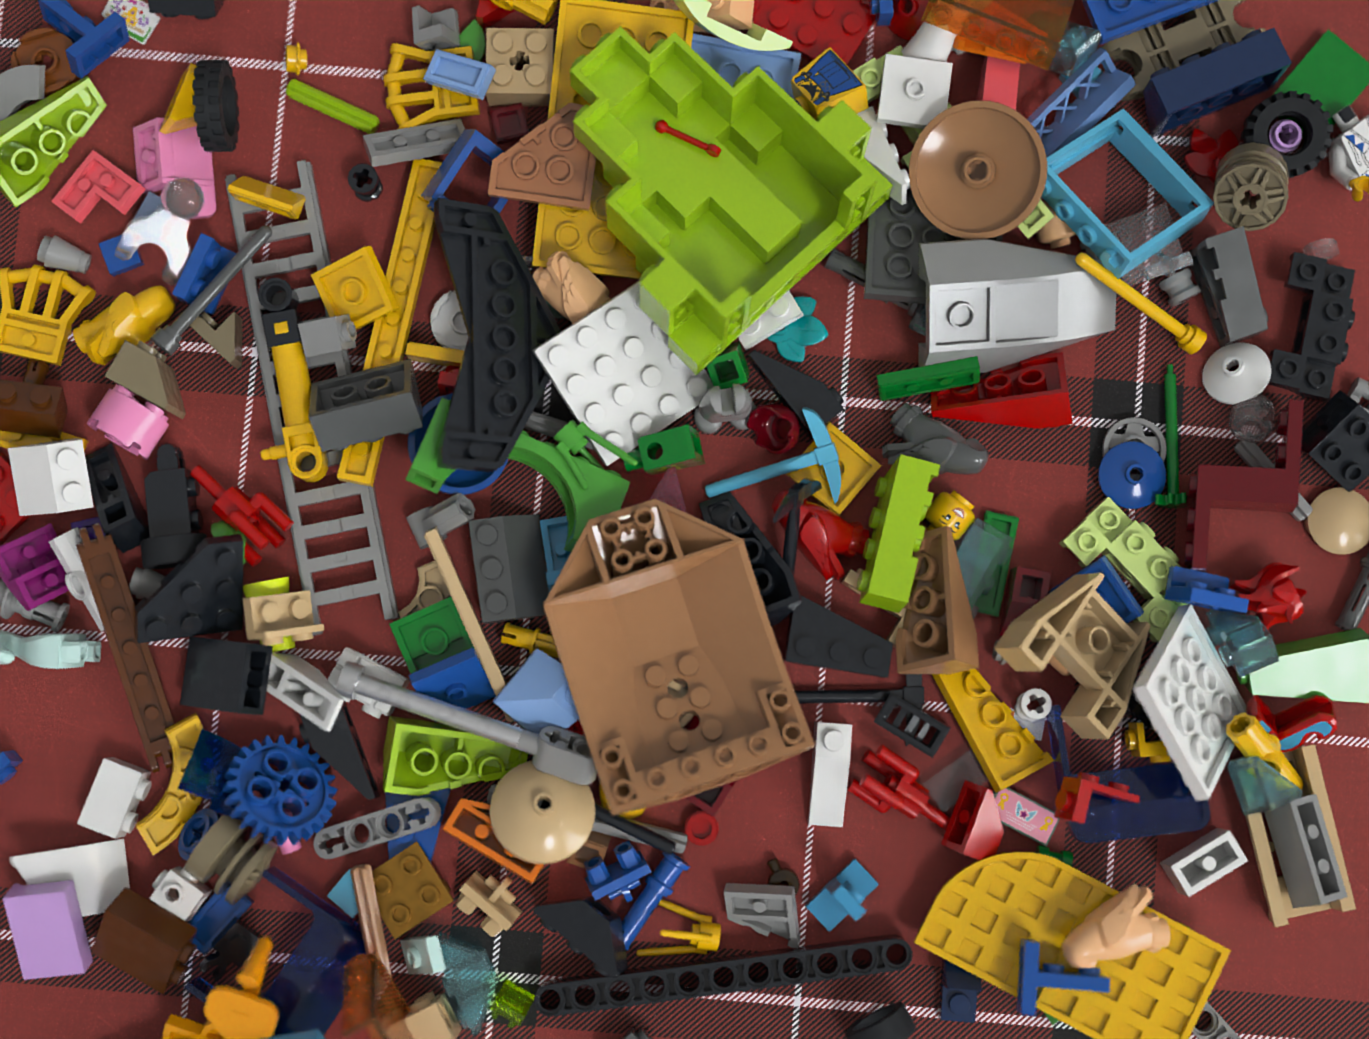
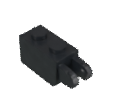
M165 443V445L158 447L159 449L157 450L158 471L150 472L144 479L150 538L172 534L199 533V530L203 529L202 512L196 506V496L200 495V485L190 475L191 471L185 468L184 455L180 451L181 449Z

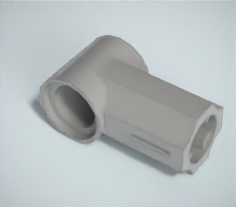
M458 493L435 506H429L416 511L406 519L419 548L425 549L429 547L424 537L427 530L437 526L442 539L445 540L448 537V533L475 519V508L470 499Z

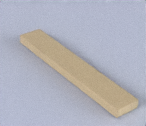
M436 526L427 530L424 537L493 691L497 696L507 684L506 679ZM503 711L507 721H514Z

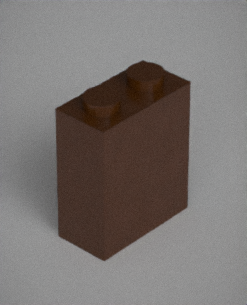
M125 887L105 910L91 953L164 994L172 983L178 985L187 972L188 966L185 964L189 961L197 947L193 940L198 928Z

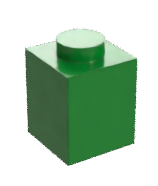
M740 341L730 344L707 365L713 386H719L720 389L731 388L733 384L748 382L750 370Z

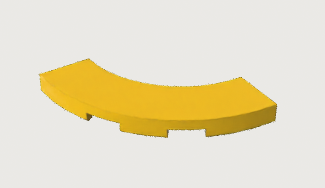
M196 713L164 730L172 751L170 781L157 806L146 817L135 824L153 856L166 848L181 834L184 825L193 816L205 793L208 781L209 749L203 726Z

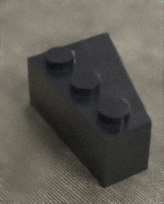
M801 596L802 603L790 614L784 662L888 678L893 643Z

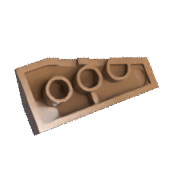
M943 526L926 531L919 550L914 552V557L918 558L909 601L904 607L906 614L903 628H898L897 673L953 674L979 668L977 633L951 527Z

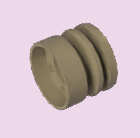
M1252 142L1238 145L1224 155L1218 163L1213 194L1215 211L1223 222L1234 229L1244 226L1245 231L1264 229L1273 224L1283 214L1288 201L1289 175L1287 163L1280 152L1269 145ZM1251 190V193H1252V194H1257V195L1251 196L1250 193H1249V192H1246V191Z
M229 810L214 823L189 856L184 870L201 883H206L218 874L220 877L215 884L213 892L219 895L232 885L225 896V901L234 905L245 894L252 891L263 878L271 865L270 862L278 849V844L270 840L258 850L264 840V834L261 832L246 842L244 837L249 826L240 829L239 826L244 819L240 816L231 818L230 815L233 811Z

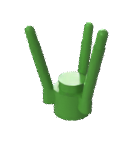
M571 420L553 437L558 443L555 448L563 455L583 489H588L589 485L571 453L575 456L579 452L592 465L605 470L585 448L589 443L585 436L629 464L636 466L638 463L628 453L592 431L583 421L578 425L574 420Z

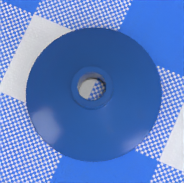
M1134 441L1124 442L1112 447L1104 455L1098 469V481L1106 498L1110 497L1117 506L1137 509L1151 504L1155 501V494L1162 493L1166 482V469L1160 455L1150 446ZM1132 468L1140 471V478L1137 481L1130 477Z

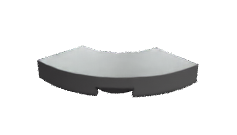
M22 65L8 69L0 74V121L15 114L21 105L28 101L44 99L45 65Z

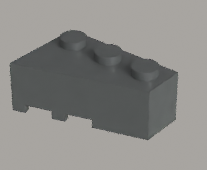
M1244 226L1204 239L1187 254V258L1196 283L1202 291L1200 293L1220 348L1257 336L1268 329V315L1262 304Z

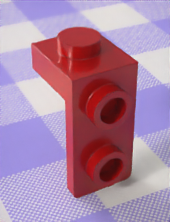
M1079 772L1078 778L1063 777L1061 789L1055 799L1056 810L1054 818L1084 824L1092 792L1131 803H1139L1140 796L1128 793L1129 786L1109 781L1107 786L1098 784L1099 777Z

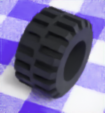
M1297 91L1274 94L1255 106L1243 123L1245 127L1241 132L1240 138L1243 139V144L1255 142L1270 146L1267 132L1270 123L1280 116H1290L1298 120L1305 132L1304 144L1297 153L1288 156L1282 155L1287 163L1289 178L1312 170L1319 161L1325 158L1328 154L1326 150L1328 147H1331L1333 140L1330 139V133L1334 132L1333 124L1329 125L1328 118L1331 117L1328 110L1324 112L1321 108L1323 104L1319 100L1313 101L1310 99L1311 95L1307 93L1297 94Z

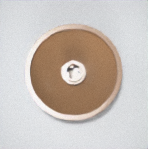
M991 101L964 102L938 114L920 133L913 147L909 163L911 191L923 215L940 230L963 239L995 238L1018 227L1037 207L1045 189L1048 172L1044 145L1032 124L1014 109Z

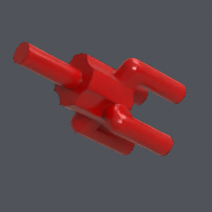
M201 465L196 466L191 471L190 475L217 500L213 504L212 510L236 531L240 530L257 548L262 550L270 542L277 549L286 541L260 515L261 510L284 532L291 528L294 521L263 492L255 493L250 499L238 487L232 486L226 490ZM246 542L244 558L254 567L261 561L262 557Z
M883 744L877 749L876 753L868 749L861 761L885 776L886 779L882 784L866 773L860 782L852 778L847 784V790L880 813L888 812L891 807L909 819L916 818L920 813L946 831L951 817L928 802L929 790L915 781L919 777L918 768Z

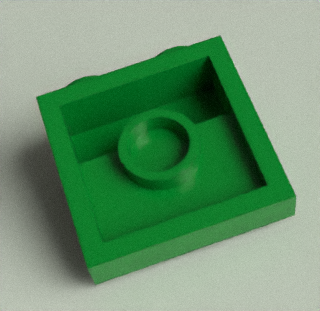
M452 597L389 624L410 674L465 650L474 648Z

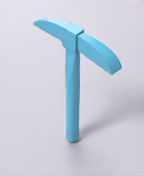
M803 407L802 411L817 446L814 448V451L705 486L706 495L711 498L819 463V466L823 465L835 504L838 501L841 489V470L835 443L832 442L824 421L814 410Z

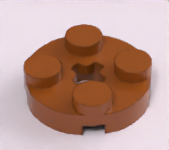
M38 28L29 31L19 40L21 44L17 47L16 52L13 51L12 68L22 65L41 64L45 55H48L50 59H54L51 67L45 69L44 96L46 97L80 80L79 77L71 72L65 51L74 43L66 35L58 33L54 29Z

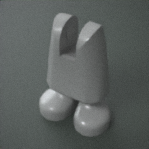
M733 384L732 388L720 389L719 386H714L707 391L695 409V425L706 434L717 432L721 428L722 423L728 421L737 430L748 429L747 421L750 412L756 406L749 392L740 384Z

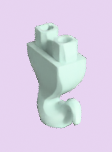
M0 630V665L12 663L16 656L30 665L42 668L65 669L84 667L85 662H100L101 641H87L86 634L43 633L24 637Z

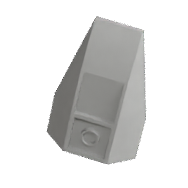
M991 239L919 243V278L926 282V343H919V367L977 356L980 373H985L1114 331L1116 292L1078 266L1075 262L1076 255ZM1094 259L1103 266L1101 260Z

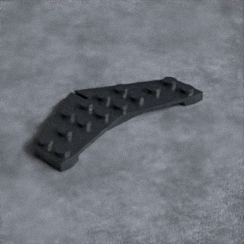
M438 198L434 202V221L459 303L468 340L437 449V467L492 472L505 464L550 380L532 350L541 345L537 343L546 342L560 333L561 330L498 211L486 205Z

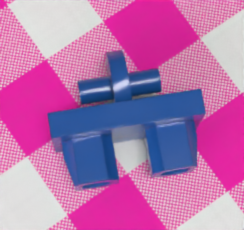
M625 841L613 849L618 859L613 864L606 867L601 856H595L584 863L587 875L584 879L595 901L606 895L612 900L623 894L628 903L633 900L630 890L641 885L639 878L651 873L640 850L636 851L629 841Z

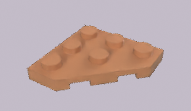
M568 103L546 122L541 123L521 138L518 143L506 152H502L494 158L491 165L488 196L589 211L596 157L574 136L573 127L576 113L585 105Z

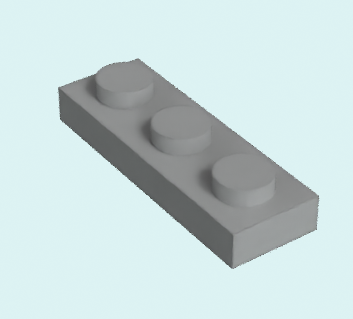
M460 118L363 135V143L372 167L449 154L465 127Z

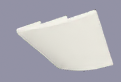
M124 839L9 857L11 865L17 868L27 885L73 880L82 917L105 913L107 907L125 887L130 889Z

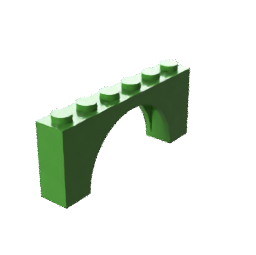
M441 398L405 479L436 494L444 481L457 470L437 467V449L451 400ZM523 430L507 459L521 462L543 475L557 491L564 505L568 524L564 550L572 552L589 519L621 509L630 481L623 479L615 471L603 470L592 465L584 457L572 456L589 485L588 489H583L563 455L555 448V444L540 442L529 437L528 433Z

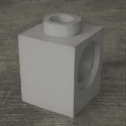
M349 314L298 324L305 358L356 348V327L350 320Z

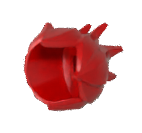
M1273 562L1261 568L1249 580H1234L1235 584L1230 588L1244 593L1238 594L1237 597L1248 599L1247 610L1256 612L1248 624L1249 629L1262 624V633L1266 634L1274 624L1289 622L1292 625L1293 620L1298 619L1304 613L1300 599L1307 594V591L1296 588L1288 577L1297 572L1299 566Z

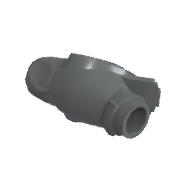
M908 403L902 405L890 421V424L895 427L893 433L902 438L905 443H893L882 446L883 458L888 459L889 465H893L900 454L940 464L938 474L946 472L963 475L978 474L983 470L989 458L987 449L977 439H965L952 427L923 415L921 407L916 405L912 407Z

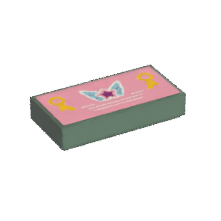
M1008 787L996 793L994 791L993 794L1001 823L1047 846L1060 820L1054 818L1055 812Z

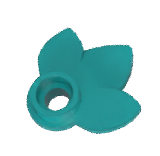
M805 296L794 297L804 316L786 326L782 331H778L766 338L776 343L778 352L783 358L792 362H803L805 346L818 344L828 337V331L823 323L816 317L811 316L816 306V300Z

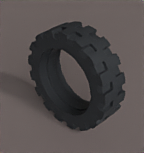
M200 60L196 64L197 68L194 69L195 80H193L194 119L197 122L196 130L198 137H200V144L204 147L205 152H233L236 149V143H238L239 107H237L238 93L235 90L236 81L233 76L232 67L229 66L227 60Z

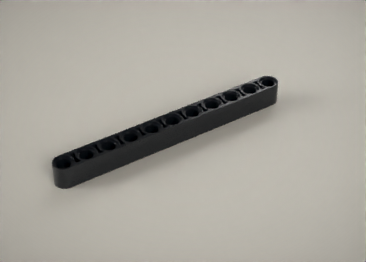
M890 934L799 946L798 948H784L626 969L624 973L614 978L600 973L557 978L544 981L539 986L534 998V1004L540 1014L552 1017L900 971L910 965L913 952L911 946L902 937ZM893 944H901L904 949L902 957L896 961L887 959L886 953L888 948ZM865 948L869 950V959L865 964L856 965L852 962V955L857 949ZM831 953L835 956V964L831 969L822 970L817 966L818 958L822 954ZM794 957L801 961V968L797 973L787 974L783 971V964L788 958ZM755 962H762L767 966L765 976L760 979H754L748 974L749 967ZM719 967H728L733 971V977L729 982L719 983L714 979V972ZM686 971H692L697 974L699 981L694 987L686 988L679 982L681 974ZM651 976L660 977L665 984L663 989L659 992L648 991L644 984L647 978ZM622 980L629 985L630 991L626 996L617 997L611 992V984ZM588 985L593 988L595 997L588 1002L582 1001L577 997L576 989L579 986ZM549 989L555 990L560 995V1003L555 1006L545 1004L542 1000V993Z

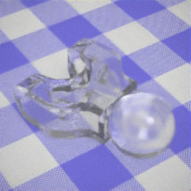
M177 177L168 181L161 191V205L158 204L150 215L139 216L129 221L115 248V257L125 261L131 259L134 252L143 244L152 243L159 245L165 250L167 255L166 263L162 270V280L170 286L178 282L191 255L186 232L190 225V219L196 217L202 211L205 202L204 192L200 185L186 177Z

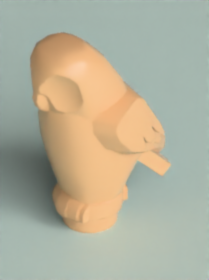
M565 251L554 252L548 258L547 267L540 266L533 274V278L544 299L563 317L571 321L572 324L610 300L608 288L587 267H583L579 262H573Z
M1133 884L1089 913L1084 922L1071 931L1063 941L1062 951L1065 959L1074 967L1091 968L1096 965L1097 960L1118 959L1144 949L1155 953L1161 947H1167L1170 941V929L1167 921L1164 918H1159L1155 913L1140 914L1153 897L1148 887H1138L1136 884Z

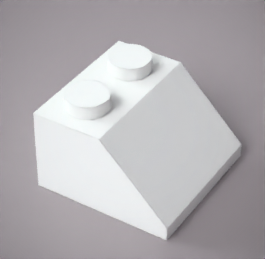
M72 438L7 448L19 516L62 513L94 507L82 439Z

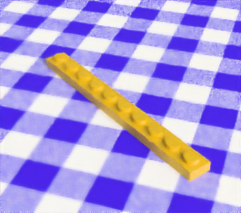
M426 159L413 160L385 276L399 309L374 321L363 370L403 361L435 228L434 212L427 207L429 202L421 195L442 162ZM385 437L376 442L365 441L345 448L337 478L340 481L373 487Z

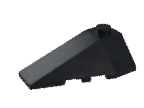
M730 491L699 503L705 522L744 539L771 626L779 624L802 603L792 570Z

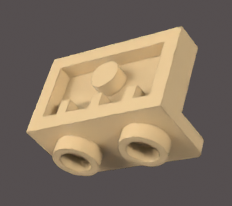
M310 590L243 598L247 640L261 639L262 646L283 643V636L291 635L292 641L313 639L312 632L325 631L324 624H314Z

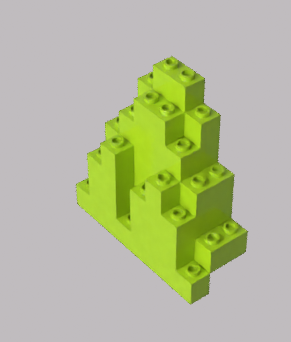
M620 26L612 34L606 33L602 36L594 50L587 56L585 54L579 56L571 66V87L590 104V106L588 104L583 106L576 113L573 120L574 136L603 164L604 179L613 187L606 198L607 229L636 256V269L642 274L640 277L641 282L639 283V307L668 335V348L695 375H698L889 199L893 185L864 158L872 128L843 100L834 108L831 106L826 107L815 120L759 66L749 74L747 72L741 74L733 86H731L675 32L666 40L663 38L657 41L649 54ZM664 120L671 128L706 144L718 146L721 152L717 158L712 157L705 150L666 132L663 134L658 133L655 130L656 122Z

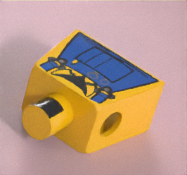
M831 47L822 52L791 79L794 100L815 120L826 107L831 106L834 108L841 100L856 113L869 108L866 85Z

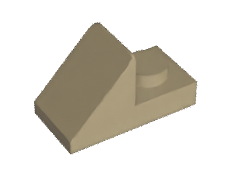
M204 311L190 326L236 369H239L242 366V318L233 312L219 326Z

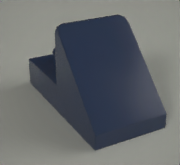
M942 958L939 1019L975 1023L977 992L982 991L981 978Z

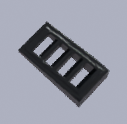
M892 692L874 720V723L932 758L951 729L949 725ZM897 704L902 708L891 724L886 720ZM909 711L914 715L906 729L902 730L898 727ZM918 720H924L925 724L917 737L912 736L911 732ZM930 727L937 728L929 744L924 743L923 739Z

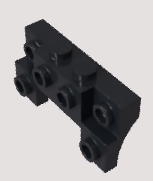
M1293 252L1289 258L1291 264L1284 287L1307 293V295L1302 299L1292 352L1278 349L1270 351L1269 356H1271L1272 370L1268 385L1283 388L1303 398L1324 402L1330 398L1335 368L1345 360L1348 353L1349 345L1345 342L1347 330L1351 329L1355 319V311L1352 310L1354 299L1350 298L1355 270L1327 264V259Z

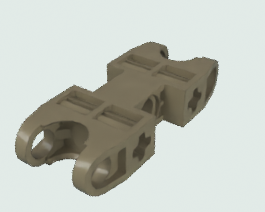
M1219 0L1184 13L1183 16L1186 22L1165 31L1161 23L1107 42L1102 48L1107 50L1110 58H1113L1114 61L1124 60L1130 63L1135 73L1133 79L1136 85L1121 101L1144 98L1143 90L1150 81V76L1162 68L1169 67L1172 70L1181 66L1184 60L1193 55L1199 54L1200 57L1211 54L1215 47L1225 42H1230L1233 45L1242 41L1245 35L1255 30L1254 27L1244 28L1234 20V7L1246 0ZM1260 28L1262 32L1266 31L1265 28Z

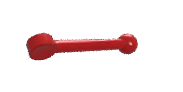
M659 120L655 124V130L658 133L663 134L666 132L705 150L712 157L717 158L721 152L718 146L706 144L671 128L664 120Z

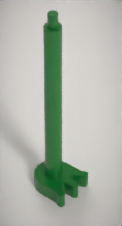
M1173 364L1166 365L1167 374L1164 375L1167 495L1155 494V505L1166 509L1187 507L1186 493L1179 494L1176 374H1173Z

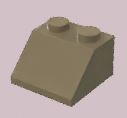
M125 340L105 377L181 419L186 415L175 371L164 363L167 357L140 340L137 346Z

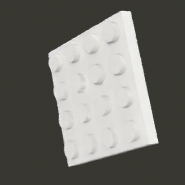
M641 281L636 282L532 350L578 424L583 421L592 431L626 453L638 446L637 438L658 433L697 407L707 391L714 387L705 369L698 375H695L668 348V335L639 307V283ZM587 437L604 465L608 466L619 459L618 456Z
M1187 604L1179 606L1133 689L1137 700L1142 703L1151 719L1152 727L1158 732L1165 744L1169 757L1174 760L1179 769L1184 784L1189 787L1195 800L1200 801L1210 798L1235 746L1226 733V724L1232 721L1234 715L1246 712V704L1193 606Z

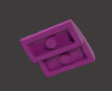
M51 523L0 546V577L27 611L69 591L65 582V575L67 573L49 544V541L58 537Z

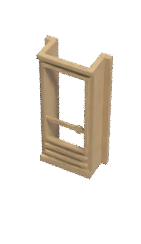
M1315 744L1302 745L1295 750L1282 753L1288 761H1291L1293 768L1303 780V789L1299 791V796L1317 795L1348 896L1322 905L1293 908L1284 876L1277 877L1271 854L1275 847L1273 842H1268L1253 778L1249 772V762L1245 757L1230 760L1234 768L1269 910V921L1272 922L1273 927L1288 925V918L1323 910L1335 909L1345 912L1356 909Z

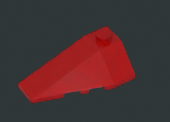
M1063 352L1037 355L1019 361V366L1006 371H1002L1001 368L989 371L990 376L980 379V382L977 384L930 392L932 417L1036 429L1056 428L1062 425L1073 424Z

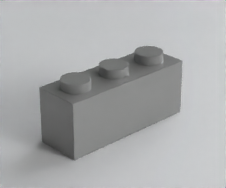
M1311 794L1262 806L1293 908L1322 905L1348 897L1317 795Z

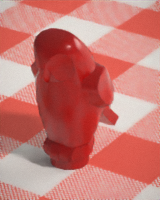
M789 489L782 490L775 496L771 506L774 515L782 500L788 494ZM804 499L803 505L800 507L797 549L826 580L831 577L834 580H839L844 576V569L836 554H842L848 558H852L855 554L861 556L865 543L870 537L869 530L864 529L863 525L858 521L849 523L833 511ZM789 512L778 521L784 530H786Z

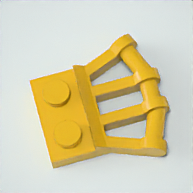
M391 44L389 53L392 56L387 74L383 76L384 86L388 88V97L385 99L386 108L393 114L399 126L398 129L426 125L439 119L449 120V118L480 114L479 99L433 85V91L401 95V86L403 84L425 82L423 78L427 69L401 72L404 60L409 58L430 64L436 50L426 51L402 44ZM472 46L442 49V51L474 60ZM434 103L432 109L411 120L404 109L407 106Z
M36 264L31 268L11 270L9 267L1 268L0 352L61 366L68 337L72 334V323L83 308L92 302L96 291L90 286H83L69 277L67 271H47L44 266ZM27 282L20 310H15L13 286L15 283ZM42 283L49 284L50 289L43 315L33 314L40 286ZM66 290L75 298L60 319H55L62 292Z

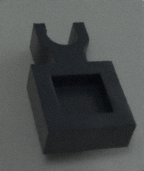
M234 917L211 942L212 948L216 952L207 955L199 963L200 970L205 972L209 966L218 965L219 968L213 973V979L218 983L225 975L226 967L230 962L237 967L243 964L250 956L257 941L262 938L261 935L237 917Z

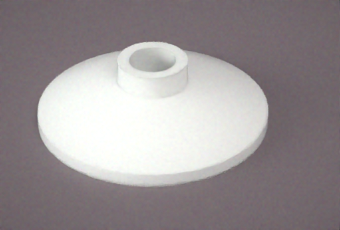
M1229 344L1218 349L1207 360L1202 373L1203 385L1207 393L1218 402L1232 405L1242 404L1254 399L1266 388L1271 378V363L1266 353L1253 344ZM1239 365L1235 371H1228L1233 366Z

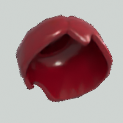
M767 403L759 405L750 412L747 428L754 430L756 445L766 448L772 454H783L797 444L800 425L797 416L788 406L779 403Z

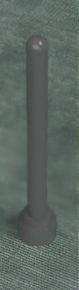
M266 225L261 226L171 326L166 325L163 329L159 327L150 339L164 352L172 356L181 346L179 342L183 339L181 337L183 332L272 235V229Z

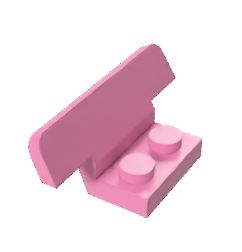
M157 117L134 127L137 182L146 189L143 194H147L149 191L154 193L170 186L184 188L187 219H202L213 216L216 211L212 152H205L204 147L201 146L200 137L197 135V126L164 134L159 131L164 118Z

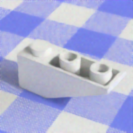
M873 106L857 113L872 128L864 158L893 185L890 197L901 205L906 204L907 189L911 188L908 173L905 169L900 170L899 155L894 143L889 144L886 138L888 137L886 124L876 122L877 115Z

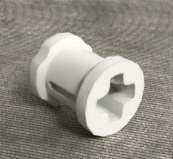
M1036 688L1030 689L1017 698L1015 711L1020 719L1034 722L1049 714L1052 701L1045 691ZM1037 700L1040 706L1036 710L1029 711L1026 705L1030 701Z

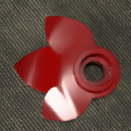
M1196 128L1192 131L1189 141L1192 153L1187 154L1184 160L1194 174L1208 177L1215 183L1218 163L1228 151L1239 145L1238 140L1231 129L1226 130L1217 140H1214Z

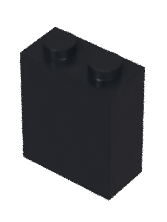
M190 636L180 705L263 716L273 646Z

